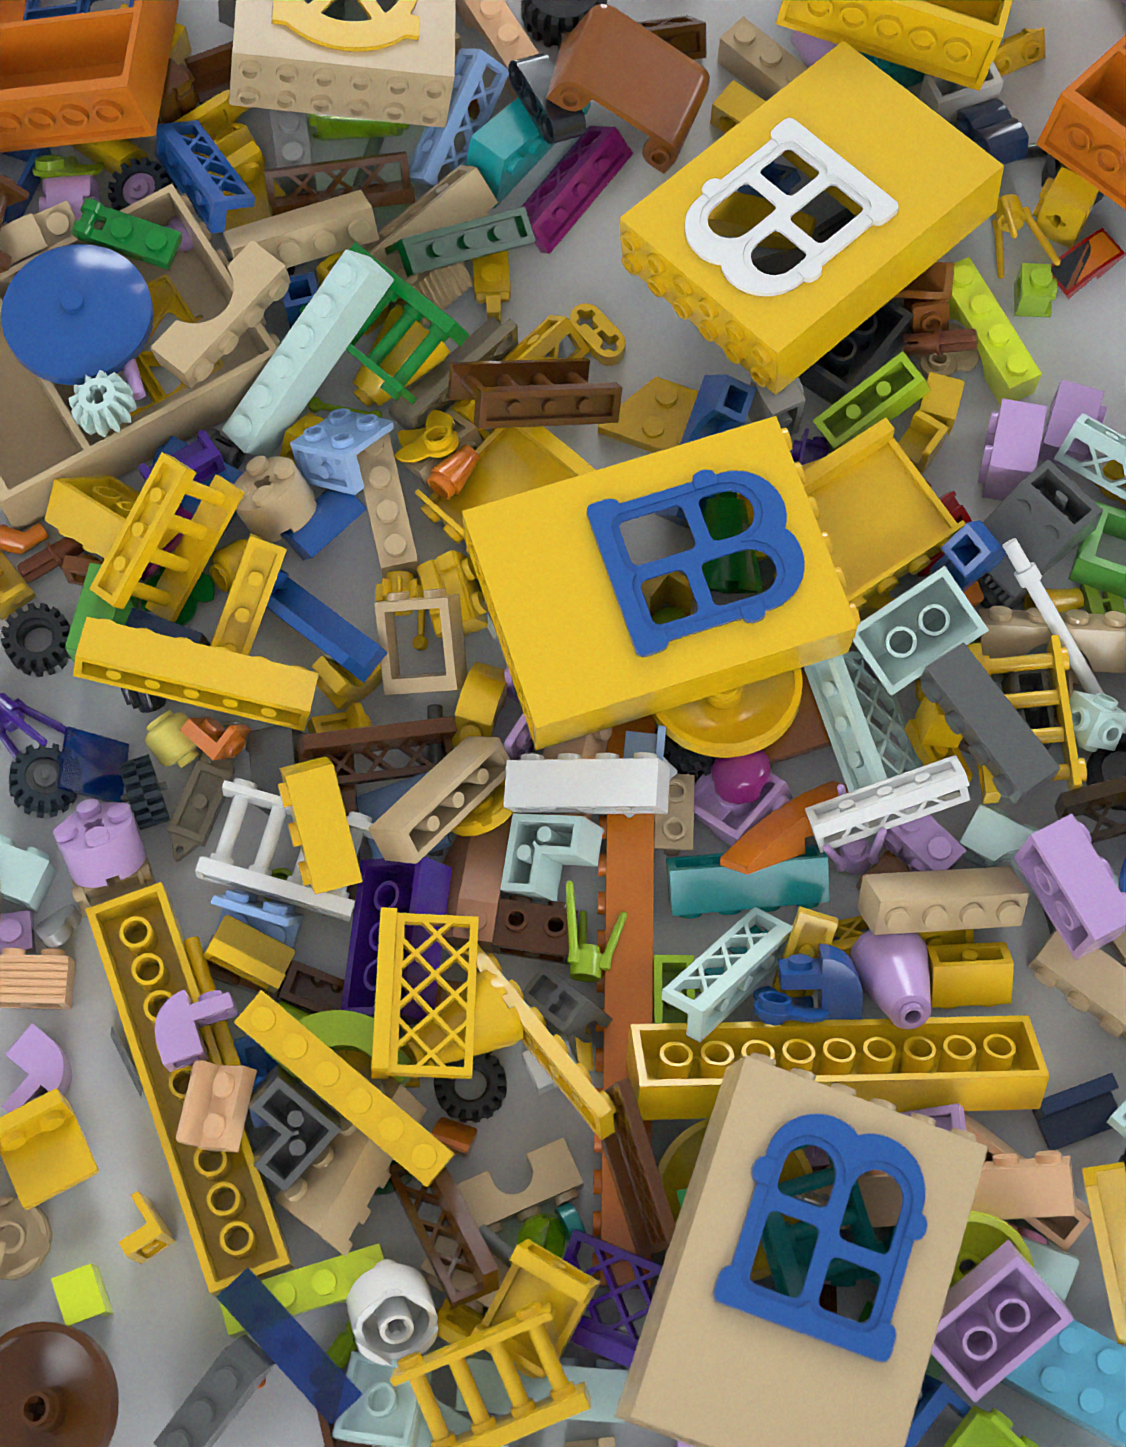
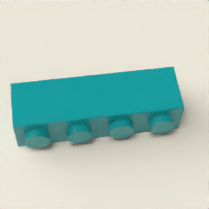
M818 845L805 846V854L748 875L720 866V857L725 853L666 858L668 901L672 916L679 915L681 918L694 919L700 917L702 913L718 912L721 915H735L740 913L741 910L753 909L754 907L764 912L776 911L780 909V906L790 905L803 908L817 907L819 903L830 902L828 856L826 852L820 853Z

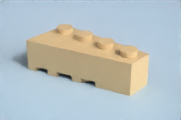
M389 1076L388 1079L370 1078L368 1080L416 1122L420 1123L427 1108L400 1083ZM341 1114L339 1116L341 1131L286 1192L281 1190L274 1200L346 1257L353 1245L349 1241L352 1232L357 1224L364 1225L371 1212L367 1205L377 1187L384 1188L391 1176L389 1165L393 1158Z

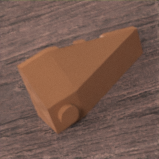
M512 815L504 823L486 833L477 836L457 835L442 863L452 868L446 915L479 917L478 945L484 952L493 953L492 942L500 898L502 899L503 893L500 888ZM452 927L444 934L443 938L452 947L462 948L469 941L470 928Z

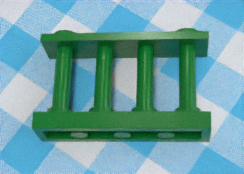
M354 242L349 248L350 251L371 257L394 281L350 342L346 351L384 381L380 388L393 399L398 401L403 396L413 405L417 398L404 386L441 341L445 343L450 338L461 347L470 335L453 318ZM399 298L406 303L402 308L404 310L403 314L368 357L354 347L355 344L390 301L394 303ZM303 305L299 312L302 313L306 307ZM425 318L431 323L427 328L430 332L396 374L391 377L379 366L416 321L420 323Z

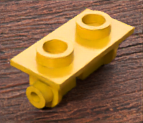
M1026 27L1021 32L1004 39V44L999 45L993 59L1001 77L1045 58V28L1029 29Z

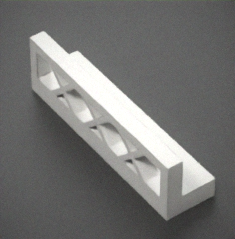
M954 755L807 807L805 811L819 851L822 853L825 852L823 850L824 844H829L832 848H836L876 834L882 827L887 830L969 801L971 798L967 787L970 785L965 770L957 756Z

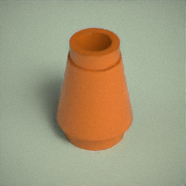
M464 444L460 449L430 470L431 476L427 479L428 485L443 499L450 500L452 496H458L476 464L480 461L479 454L472 447Z

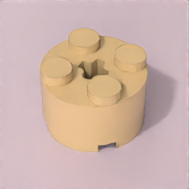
M263 455L251 459L246 466L247 470L233 484L245 492L235 511L253 535L259 536L262 540L268 542H275L283 539L280 533L289 529L295 533L311 519L317 506V502L314 499L315 495L291 459L286 457L266 459Z

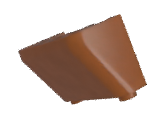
M600 4L591 8L562 42L546 98L569 111L581 110L591 100H594L649 136L642 149L644 160L665 174L679 156L707 94L710 76L702 65L615 7Z

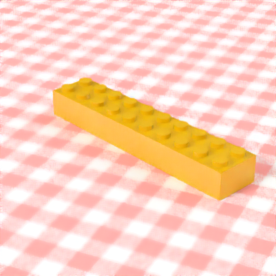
M159 882L85 909L209 1293L218 1297L220 1293L258 1282L295 1268L264 1174L254 1167L255 1147L246 1121L238 1152L209 1151L176 1140L193 1064L171 1072L164 1067L156 1043L155 1022L164 1003L174 994L185 990L190 996L192 1004L199 1002L198 997L201 994L184 945L185 939L169 892L163 883ZM211 1025L200 1028L209 1059L204 1061L216 1065H224Z
M1029 1015L931 1017L924 1024L913 1029L899 1028L889 1018L824 1020L814 1023L784 1021L782 1025H769L762 1021L721 1022L701 1042L686 1035L687 1023L630 1024L626 1052L628 1076L642 1120L710 1118L726 1067L745 1055L750 1057L751 1053H759L771 1057L776 1061V1067L791 1072L792 1068L811 1072L816 1075V1082L831 1087L832 1083L851 1087L856 1090V1097L871 1102L872 1098L891 1102L896 1105L895 1111L899 1113L951 1104H960L964 1107V1111L1040 1109L1050 1077Z

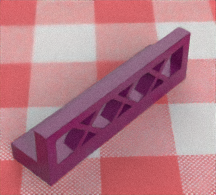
M589 126L586 129L585 135L579 137L521 206H525L536 240L534 244L541 253L550 254L634 154L616 127Z

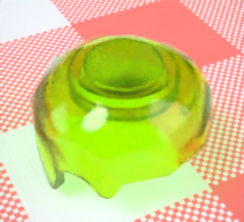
M540 1213L530 1217L519 1230L517 1245L529 1239L561 1258L564 1252L566 1235L557 1214Z

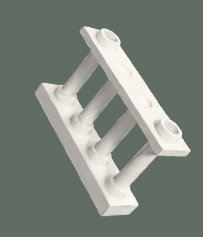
M235 778L234 783L224 780L222 786L223 796L233 798L216 853H211L210 858L199 857L195 870L197 878L350 922L355 901L348 899L349 893L346 892L348 886L315 895L312 888H310L311 884L304 886L298 867V862L304 861L301 849L293 875L288 876L287 881L271 877L272 871L269 868L286 814L292 816L290 806L284 808L280 796L257 790L258 785L251 781ZM250 803L271 809L255 863L254 865H249L247 870L234 866V860L231 859L247 805ZM349 812V815L346 817L357 857L362 837L373 839L368 829L373 823H371L372 818L367 815Z

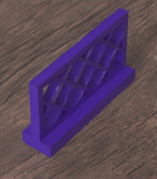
M573 1229L563 1260L582 1271L577 1259L581 1244L583 1242L592 1246L600 1264L584 1271V1273L591 1276L603 1270L611 1292L595 1300L592 1297L585 1310H589L591 1317L583 1314L569 1341L630 1368L639 1342V1336L633 1321L648 1314L653 1296L647 1281L659 1276L663 1265L583 1231ZM605 1252L614 1255V1257L607 1260ZM621 1260H626L630 1262L636 1279L618 1287L610 1266ZM641 1267L652 1272L644 1275ZM639 1285L648 1308L630 1316L622 1293ZM614 1298L622 1320L609 1326L602 1322L596 1306ZM625 1326L628 1334L618 1329Z

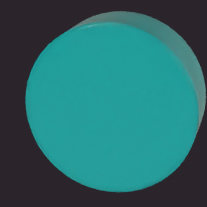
M567 1202L554 1209L558 1225L568 1243L573 1229L586 1233L582 1219L571 1203Z

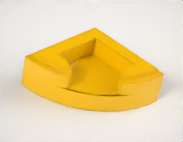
M588 1023V1025L585 1028V1032H587L591 1036ZM574 1036L577 1062H581L588 1071L593 1070L595 1065L592 1042L584 1043Z

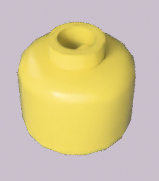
M168 710L146 726L148 733L145 736L144 742L164 767H170L177 763L182 769L199 756V753L196 751L198 746L180 731L189 718L183 712L173 714L171 710Z

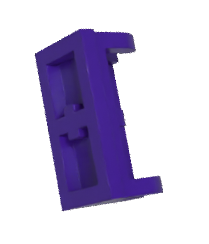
M204 429L197 432L199 437H197L196 441L170 455L197 472L193 480L199 483H203L226 470L221 453ZM145 463L138 465L139 473L145 483L155 464L147 467Z

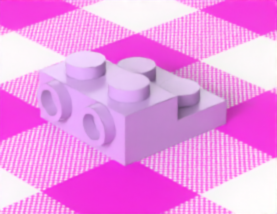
M713 765L709 767L711 774L707 776L703 774L694 785V818L711 828L715 837L732 847L748 830L766 816L790 802L792 795L786 781L770 773V783H766L762 787L757 800L739 805L726 802L715 793L712 780Z

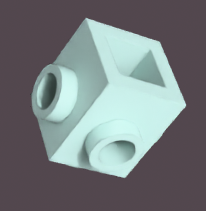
M1073 691L1069 702L1076 745L1091 752H1096L1098 748L1115 751L1126 726V713L1117 707L1118 701L1102 693L1094 695Z

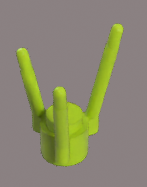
M567 881L566 906L569 939V977L579 982H599L602 970L609 971L611 968L612 955L622 933L627 913H620L604 954H600V947L587 944V912L585 910L580 911L577 938L574 884L572 881Z

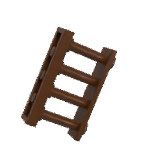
M588 358L450 362L447 398L449 400H475L473 424L478 429L607 424L619 422L623 387L617 382L588 383L590 360Z

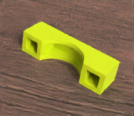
M970 257L954 264L951 300H948L949 320H957L966 329H976L978 335L977 349L983 364L984 380L1000 406L1002 398L1019 401L1034 394L1042 375L1041 371Z
M378 1243L350 1252L346 1257L340 1255L218 1294L228 1336L236 1339L245 1334L248 1335L276 1326L292 1317L346 1302L347 1295L357 1279L373 1269L379 1261L386 1259L382 1246Z

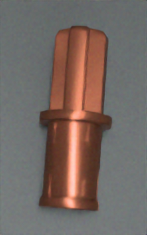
M941 327L936 328L935 332L905 333L903 335V343L907 342V345L903 346V351L907 357L926 354H937L938 357H943L944 353L973 351L978 346V335L974 328L942 331Z
M64 537L52 545L48 542L45 544L47 548L19 563L17 566L18 571L24 581L31 583L57 567L61 569L65 555L78 556L86 551L83 549V545L69 537Z

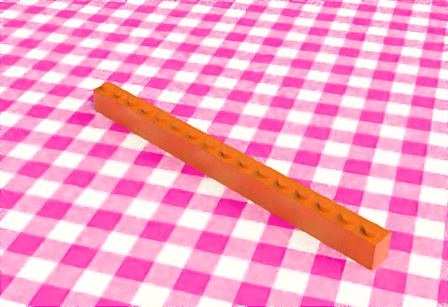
M649 715L612 727V733L608 739L605 753L618 754L619 759H623L626 731L655 734V719L653 716ZM624 814L599 815V826L603 828L602 839H606V853H599L598 877H606L605 891H598L597 915H605V930H597V946L600 947V954H604L620 913H627V919L612 955L611 968L609 971L602 970L601 980L596 982V993H604V1008L600 1009L613 1018L607 1028L596 1024V1032H603V1048H595V1072H603V1088H595L599 1093L605 1091L617 1081L629 1078L626 1052L630 1024H653L654 814H634L631 818L626 817ZM642 1120L652 1149V1120ZM594 1132V1153H602L601 1169L593 1170V1194H601V1211H593L592 1236H600V1239L636 1254L601 1140ZM605 1252L607 1260L614 1257V1255ZM592 1253V1267L600 1264L596 1253ZM650 1254V1255H647V1256H643V1257H645V1258L651 1260V1254ZM621 1260L610 1266L618 1287L636 1279L630 1262ZM641 1267L644 1275L651 1272ZM603 1270L592 1275L593 1278H600V1288L610 1289ZM651 1280L647 1281L649 1288L651 1286ZM638 1285L632 1289H640V1287Z

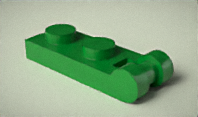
M84 199L80 208L82 212L79 221L74 222L70 231L75 238L166 270L170 269L183 239L181 232L106 207L94 199ZM96 220L105 223L102 231L93 228Z

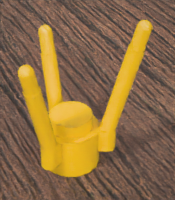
M1015 194L999 197L997 210L994 213L995 219L992 221L995 233L998 278L1003 279L1005 276L1003 231L1010 233L1012 238H1016L1018 236L1017 231L1023 227L1024 222L1027 223L1054 265H1060L1059 257L1033 219L1030 208L1022 207L1019 196Z

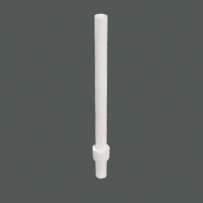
M1016 538L1007 541L1002 547L1016 569L1014 576L1021 588L1028 590L1051 633L1059 635L1061 648L1067 647L1070 666L1083 689L1089 694H1104L1040 581L1042 575L1036 564L1029 562Z

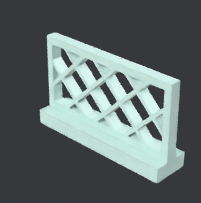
M848 651L846 654L804 667L849 792L886 780L887 776L892 778L900 775L904 768L907 771L923 767L904 731L907 723L896 694L890 696L873 672L875 677L873 678L863 669L864 664L867 662L860 651ZM858 681L870 690L868 696L857 687ZM877 698L885 704L887 713L876 704ZM871 716L883 725L881 731L870 722ZM890 733L897 737L900 748L889 739ZM884 751L896 760L894 766L883 757Z

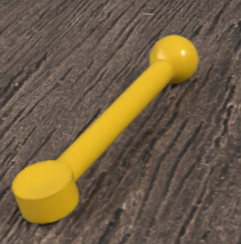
M419 577L417 578V585H421ZM426 609L418 610L417 636L412 641V646L419 651H424L429 645V640L424 637Z

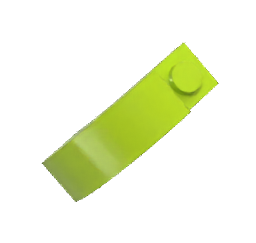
M331 1010L312 1014L298 1020L334 1052L352 1050L361 1052L372 1059L374 1018L353 1011ZM399 1049L397 1065H409L412 1060ZM265 1050V1052L269 1054L278 1064H280L289 1074H291L297 1081L301 1082V1079H299L294 1073H292L273 1055H271L267 1050ZM392 1076L403 1087L412 1078L409 1076Z

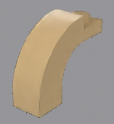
M64 201L34 215L29 213L0 228V250L12 257L9 268L72 236L70 231L77 220L68 201Z

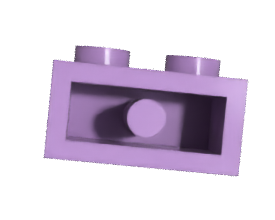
M931 815L887 829L883 845L890 852L897 854L908 864L911 872L952 870L967 851Z

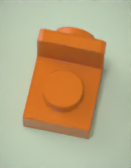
M211 717L188 718L180 731L212 760L234 758L244 749L247 743L245 738L251 729L246 724L230 725L225 731L224 726Z

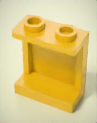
M527 1239L516 1246L509 1259L513 1263L482 1322L475 1326L471 1335L516 1317V1310L526 1304L539 1301L542 1306L552 1302L555 1309L553 1320L544 1323L560 1360L600 1282ZM528 1330L504 1340L518 1371L531 1378L540 1377L544 1379L547 1377ZM487 1347V1348H484L485 1351H487L488 1353H490V1350H489L488 1347Z

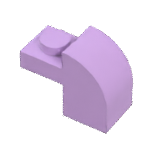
M182 990L164 1003L156 1018L155 1038L162 1063L169 1072L192 1065L195 1060L209 1059L200 1028L239 1015L235 1001L229 992L222 994L221 990L210 991L198 997L199 1002L192 1004L190 996L185 990Z
M32 1023L5 1054L29 1074L1 1106L8 1113L55 1088L65 1097L70 1087L72 1071L66 1053L57 1043Z

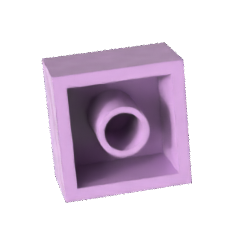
M1002 398L999 412L992 411L977 482L984 484L982 497L1003 501L1021 481L1036 469L1047 406Z

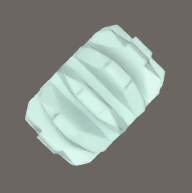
M100 370L96 378L93 379L85 374V383L83 385H74V392L76 394L68 398L69 405L72 408L73 419L82 426L85 432L90 435L98 432L99 435L105 438L110 429L120 433V424L122 422L132 423L129 413L136 410L133 390L115 372L107 376L106 373Z

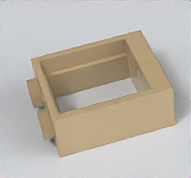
M446 588L423 590V597L410 598V591L387 593V600L374 603L379 646L388 652L381 661L384 695L453 691L463 688L468 673L459 594L447 595ZM439 608L446 672L400 675L394 611Z

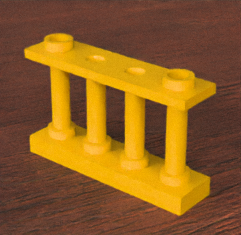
M162 452L89 589L113 607L123 610L130 596L146 600L148 602L145 607L160 618L175 623L245 492L219 475L214 476L209 487L196 482L193 478L197 472L174 457ZM185 494L202 500L191 520L175 515ZM167 528L183 534L173 554L157 548ZM149 562L165 567L156 587L138 582Z
M1059 635L1051 636L1047 646V653L992 659L989 658V655H982L981 643L968 644L967 647L990 677L991 674L1050 668L1053 690L1004 695L1015 709L1055 705L1059 727L1031 730L1042 744L1061 742L1064 764H1059L1061 768L1052 781L1067 780L1068 791L1081 788L1082 782L1087 781V769L1084 758L1078 759L1065 671L1069 670L1070 667L1069 653L1067 647L1061 648ZM977 764L982 804L998 803L1001 794L993 784V775L985 765L980 766Z
M539 1301L531 1302L516 1310L517 1316L424 1356H422L420 1351H417L397 1361L398 1367L394 1368L390 1381L393 1387L406 1381L410 1382L433 1437L430 1447H501L591 1409L592 1397L586 1382L574 1385L573 1381L567 1380L544 1323L553 1320L555 1309L552 1302L542 1306ZM527 1330L552 1386V1389L549 1391L551 1396L537 1402L533 1398H528L504 1341ZM487 1347L490 1350L513 1405L510 1407V1413L496 1419L493 1414H488L465 1359V1356ZM447 1364L450 1366L473 1421L470 1425V1430L455 1435L454 1431L449 1432L425 1373Z

